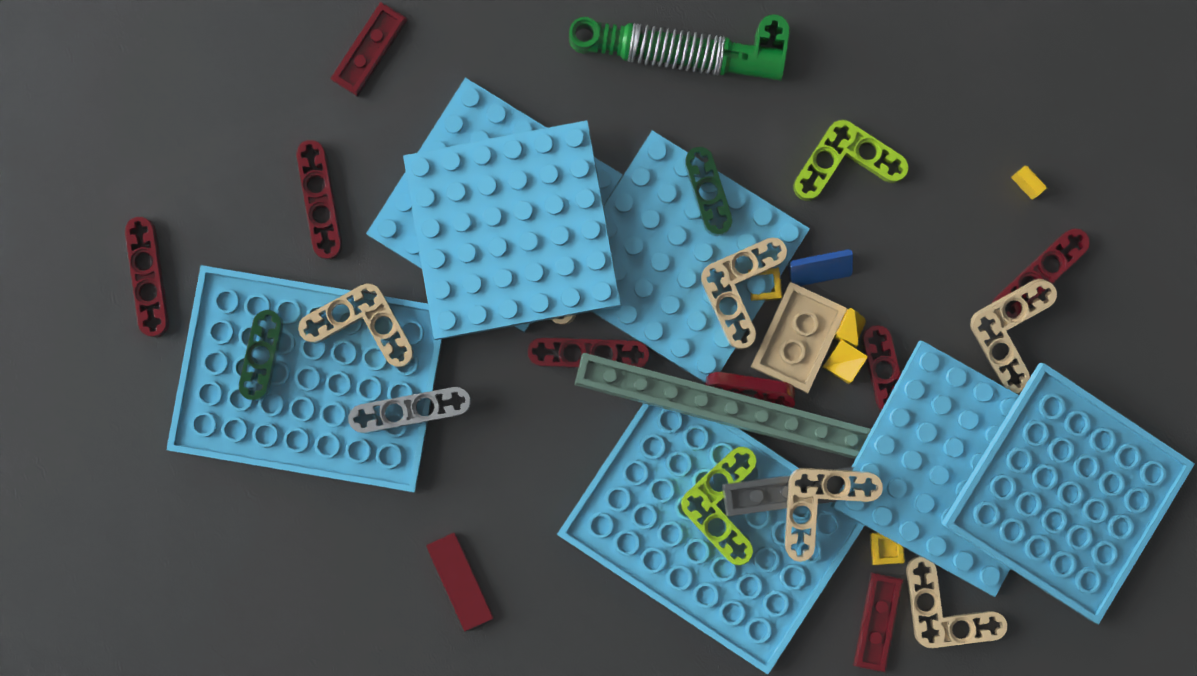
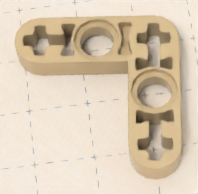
M768 238L709 264L702 272L701 282L729 344L736 349H745L752 345L756 332L735 285L770 270L784 261L787 255V248L784 242L778 238ZM769 244L773 248L779 247L781 252L777 254L778 260L774 261L772 257H767L761 260L764 267L759 268L757 257L752 251L757 249L759 256L768 250L767 245ZM742 256L748 257L753 264L752 270L746 274L739 273L735 268L736 259ZM710 270H715L716 273L722 272L724 277L721 278L720 284L723 289L729 286L730 292H724L716 299L714 298L712 293L718 292V289L714 282L708 283L707 278L710 277ZM728 297L735 300L737 310L734 314L725 315L720 311L719 304L722 299ZM740 314L744 318V320L738 321L742 330L748 329L750 333L746 337L747 342L743 344L741 340L735 341L733 339V335L736 333L734 324L727 327L725 321L734 320Z
M1044 279L1031 281L977 311L971 318V329L999 381L1005 388L1014 393L1022 392L1030 379V374L1010 339L1007 330L1054 304L1057 298L1056 288L1052 283ZM1039 286L1043 289H1048L1049 291L1045 294L1046 300L1042 301L1039 298H1035L1030 301V304L1033 305L1031 309H1029L1028 303L1021 297L1023 294H1026V297L1032 298L1037 294L1036 288ZM1013 300L1019 301L1022 306L1021 313L1014 318L1008 317L1005 313L1006 305ZM983 317L988 320L993 319V322L990 324L992 332L995 335L1001 332L1002 335L991 339L984 329H978L982 324L980 319ZM998 343H1005L1009 348L1008 355L1001 360L995 359L992 355L993 347ZM1010 364L1017 374L1022 373V376L1019 377L1020 383L1018 385H1015L1013 382L1008 383L1007 381L1011 379L1009 371L1005 367L1000 371L999 367Z
M366 283L306 315L299 323L298 330L300 336L310 343H318L364 319L389 364L395 367H404L413 359L414 352L409 340L383 293L373 284ZM368 290L371 294L376 292L377 296L373 299L375 304L369 306L367 303H363L358 306L362 312L356 315L355 307L348 299L354 297V301L357 303L364 298V291ZM338 305H346L350 310V316L344 322H337L333 318V310ZM326 312L327 319L334 328L329 330L328 325L325 324L318 329V336L315 337L311 333L306 334V330L309 329L308 322L313 321L315 324L324 321L325 319L321 317V314ZM381 317H388L393 323L392 329L388 334H379L375 329V323ZM398 332L401 337L395 339L397 345L400 348H407L403 361H400L398 358L392 359L391 354L394 353L392 345L388 342L384 346L382 343L383 340L391 339Z
M799 468L793 471L788 484L785 550L789 557L795 561L802 562L808 560L814 554L818 499L874 501L882 494L883 485L880 478L871 472L815 468ZM802 474H807V479L810 481H818L817 475L823 474L821 479L822 493H816L818 490L817 486H807L806 491L802 492L801 488L795 485V481L800 480ZM832 476H840L844 480L845 486L840 493L833 494L827 489V481ZM855 476L853 482L856 484H864L866 478H870L871 483L876 485V489L870 490L869 495H865L862 489L853 488L854 495H848L851 488L849 477ZM798 506H806L811 512L810 519L802 524L797 523L793 519V511ZM792 527L800 530L810 528V534L803 532V542L808 545V549H803L801 555H797L796 550L791 548V545L796 544L798 541V533H791Z
M920 556L912 558L906 566L914 635L919 644L927 648H939L1001 639L1005 635L1008 625L1003 615L994 611L943 617L935 564ZM919 562H922L923 566L929 567V572L924 574L925 584L932 582V589L919 588L915 590V584L921 585L920 576L913 573V569L918 568ZM923 593L931 594L934 599V605L928 611L920 610L917 605V599ZM936 614V620L930 619V625L932 629L938 631V635H934L933 641L929 642L928 638L922 637V632L927 631V624L925 620L919 622V615L929 617ZM990 617L1000 623V627L995 628L994 634H991L990 630L980 629L978 630L980 636L975 637L976 626L973 621L974 618H977V624L979 625L989 623ZM960 620L965 621L969 626L968 635L962 639L956 638L952 631L953 625Z

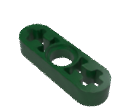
M695 147L686 155L685 168L705 230L713 236H721L730 229L732 215L712 153L704 147ZM696 154H699L701 158H707L708 162L704 163V171L706 175L712 172L713 177L707 176L697 182L695 181L694 177H700L701 175L698 166H692L690 163L694 161ZM705 183H711L717 188V196L712 200L703 199L699 193L700 187ZM721 201L722 206H717L716 210L719 217L726 218V221L722 224V229H718L716 225H710L709 221L713 219L712 209L705 211L703 206H713Z
M263 310L253 319L239 381V391L242 396L253 401L263 399L269 392L283 331L282 318L271 310ZM268 316H272L271 321L276 323L275 329H269L267 335L268 339H274L272 345L265 341H256L257 335L262 338L264 337L265 328L261 327L260 323L261 321H266ZM264 346L269 350L270 357L265 364L259 365L254 362L252 355L257 347ZM250 366L259 370L267 369L265 376L259 373L257 382L262 385L261 391L256 390L254 395H250L251 389L246 388L247 382H253L255 372H249Z

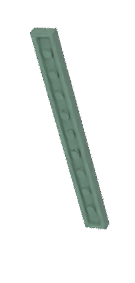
M583 353L581 356L575 381L576 386L853 459H856L871 431L870 428Z

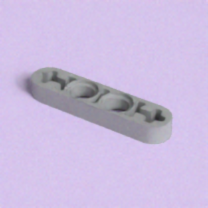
M460 387L440 389L360 404L350 411L348 421L350 426L357 432H375L460 416L469 410L471 398ZM458 392L459 397H465V403L460 405V410H455L454 406L449 405L444 406L446 413L439 414L440 404L436 398L437 395L443 394L442 401L451 400L453 398L452 394ZM423 398H429L434 403V411L429 416H421L417 412V403ZM392 404H398L403 409V417L397 422H391L386 417V409ZM380 406V417L383 425L377 426L378 419L367 421V427L365 428L362 427L361 423L355 422V417L360 416L361 410H364L365 414L368 415L377 414L374 408Z

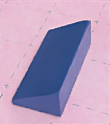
M848 249L792 260L788 264L790 281L798 286L849 277L853 273L852 250Z

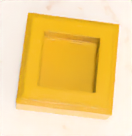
M1028 166L1022 167L1011 177L1032 200L1046 189V185Z
M870 533L872 565L905 563L903 546L879 533Z

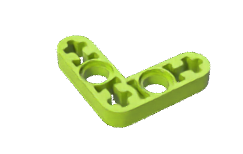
M838 120L830 126L794 182V192L799 199L804 201L815 199L844 156H847L888 183L901 181L908 172V163L902 155L851 122ZM842 128L848 130L846 136L849 140H841L836 148L842 150L841 154L833 147L824 145L825 141L831 145L837 137L834 129L840 131ZM864 143L873 145L876 150V155L871 160H865L859 154V148ZM821 152H827L833 158V165L828 169H823L817 165L816 157ZM882 152L887 154L883 160L888 164H892L894 161L899 163L898 170L901 171L900 174L894 173L892 176L887 173L889 167L883 163L878 168L874 166L880 159ZM810 166L817 174L823 175L825 178L822 180L818 176L813 183L816 191L810 190L806 194L802 191L803 185L800 181L806 182L811 177L813 172L807 170Z
M738 447L729 452L689 489L681 500V508L684 514L718 551L735 565H743L749 562L753 554V547L750 541L716 506L724 498L723 491H714L710 487L709 481L712 475L716 473L723 474L727 478L728 483L741 482L755 468L756 456L753 451L746 447ZM736 453L741 456L747 454L750 457L747 460L749 467L747 469L739 467L733 473L738 475V478L733 481L730 473L723 469L722 465L727 463V466L730 468L736 463V458L734 457ZM690 496L694 498L702 497L701 506L706 512H708L710 507L715 510L714 513L705 518L702 524L697 521L702 515L697 510L690 512L687 508L690 505V502L687 500ZM720 518L724 521L726 529L721 536L715 537L709 533L708 523L710 520ZM732 530L736 533V536L731 539L737 545L742 543L746 545V548L743 550L746 554L744 558L736 556L733 559L730 555L733 552L731 546L728 543H725L723 548L719 545V542L725 540Z

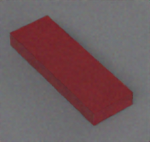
M380 2L330 78L331 81L358 97L407 22V18Z
M453 532L427 544V550L464 632L493 619L494 617L456 533Z
M876 573L870 574L854 666L886 673L903 579Z

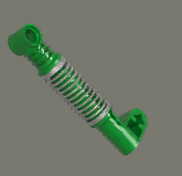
M777 14L768 15L760 22L755 34L754 45L735 43L730 38L724 36L718 38L717 35L715 39H711L710 34L708 38H704L703 33L701 37H697V32L694 33V36H690V31L687 32V35H684L683 30L680 34H677L676 29L673 33H670L669 28L666 32H663L662 27L659 31H656L655 26L652 30H649V25L646 26L643 34L642 24L628 23L625 26L621 25V29H617L616 24H613V28L609 27V23H606L605 27L601 26L602 22H596L589 17L575 19L569 29V43L576 52L581 54L597 53L598 49H601V54H605L606 50L609 51V55H613V51L617 52V56H620L623 61L634 62L635 57H637L638 64L641 63L642 56L644 55L645 65L648 61H651L652 66L657 62L659 67L664 63L665 68L671 64L672 69L678 65L679 70L683 66H685L686 71L692 67L693 72L698 68L700 73L705 69L706 74H709L712 70L713 75L717 76L733 73L780 81L783 76L789 38V25L782 16ZM770 27L775 28L774 32L777 34L772 46L781 47V49L759 46V44H767L770 38V33L768 32ZM581 29H587L592 33L593 38L583 42L576 37V33Z

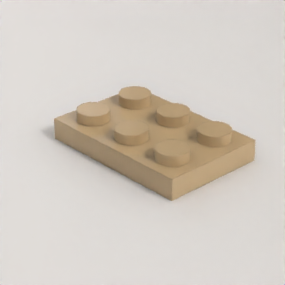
M790 282L751 368L779 381L790 383L800 391L809 393L847 308Z

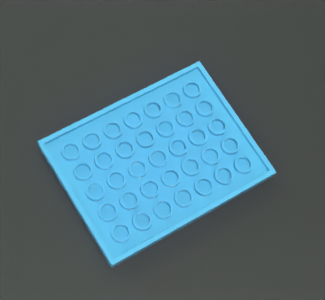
M201 265L166 450L416 492L428 422L360 433L350 426L348 420L350 411L360 404L433 391L442 339L434 340L428 304L384 296L414 352L413 359L407 366L395 367L385 359L364 319L318 343H310L300 336L298 327L303 317L351 290ZM363 293L364 298L357 303L354 301V297L348 299V301L355 307L356 315L362 312L358 306L363 303L373 306L375 304L373 299L377 295ZM346 305L336 306L332 313L334 320L337 322L346 321L350 316L349 308ZM271 310L282 318L283 331L269 392L263 399L253 401L242 396L239 391V381L253 319L259 312ZM326 312L321 314V317L325 319L318 324H315L313 321L308 322L309 329L306 330V334L311 333L315 337L318 336V329L325 324L328 325L329 330L334 328L328 321ZM268 316L266 321H261L260 326L265 328L264 337L262 338L257 335L256 341H265L271 345L273 344L274 339L267 338L269 329H275L276 323L271 321L272 316ZM381 317L375 323V329L379 334H388L393 326L391 319L388 317ZM398 332L391 339L383 340L382 343L384 346L388 342L392 345L394 353L391 354L392 359L398 358L400 361H403L407 348H400L397 345L395 339L401 337ZM260 346L254 350L252 357L255 363L261 365L269 360L270 353L266 347ZM250 366L249 372H255L253 382H247L246 388L251 389L250 395H254L256 390L261 391L262 385L257 382L258 375L260 373L265 376L267 369L259 370ZM423 398L417 403V412L421 416H429L431 399ZM398 404L388 406L386 409L387 419L391 422L399 421L403 417L402 407ZM380 406L374 408L377 414L368 415L365 414L364 410H361L360 416L355 417V422L361 423L362 427L365 428L367 427V421L378 419L377 426L383 425L380 417Z
M643 403L557 535L758 669L769 674L865 525L830 507L832 502L818 504L814 554L808 560L799 562L790 558L785 550L787 508L727 516L750 541L753 547V554L749 562L743 565L732 564L684 514L681 508V500L684 494L729 452L738 447L749 448L756 456L755 468L742 481L791 475L793 471L799 468L739 428ZM736 453L734 456L736 463L730 468L727 466V463L722 465V468L730 473L733 481L738 478V475L733 473L739 467H744L745 469L749 467L747 460L750 457L747 454L741 456ZM720 473L712 475L709 481L710 487L716 492L723 491L722 484L728 483L727 478ZM690 496L687 499L690 502V505L687 507L690 512L697 510L702 515L701 518L697 519L700 524L703 523L707 516L715 512L712 507L709 508L708 512L702 508L701 502L703 499L700 496L698 498ZM723 498L716 506L726 515ZM806 506L797 507L793 511V519L797 523L802 524L810 519L811 512ZM714 518L708 523V531L712 536H721L725 532L726 525L722 519ZM792 527L791 533H798V541L796 544H792L791 548L796 550L797 555H801L803 549H808V545L803 542V532L810 534V528L800 530ZM732 530L725 540L719 542V545L723 548L725 543H728L733 549V552L730 554L733 559L736 556L744 558L746 554L743 550L746 548V545L744 543L737 545L731 539L736 536V533Z

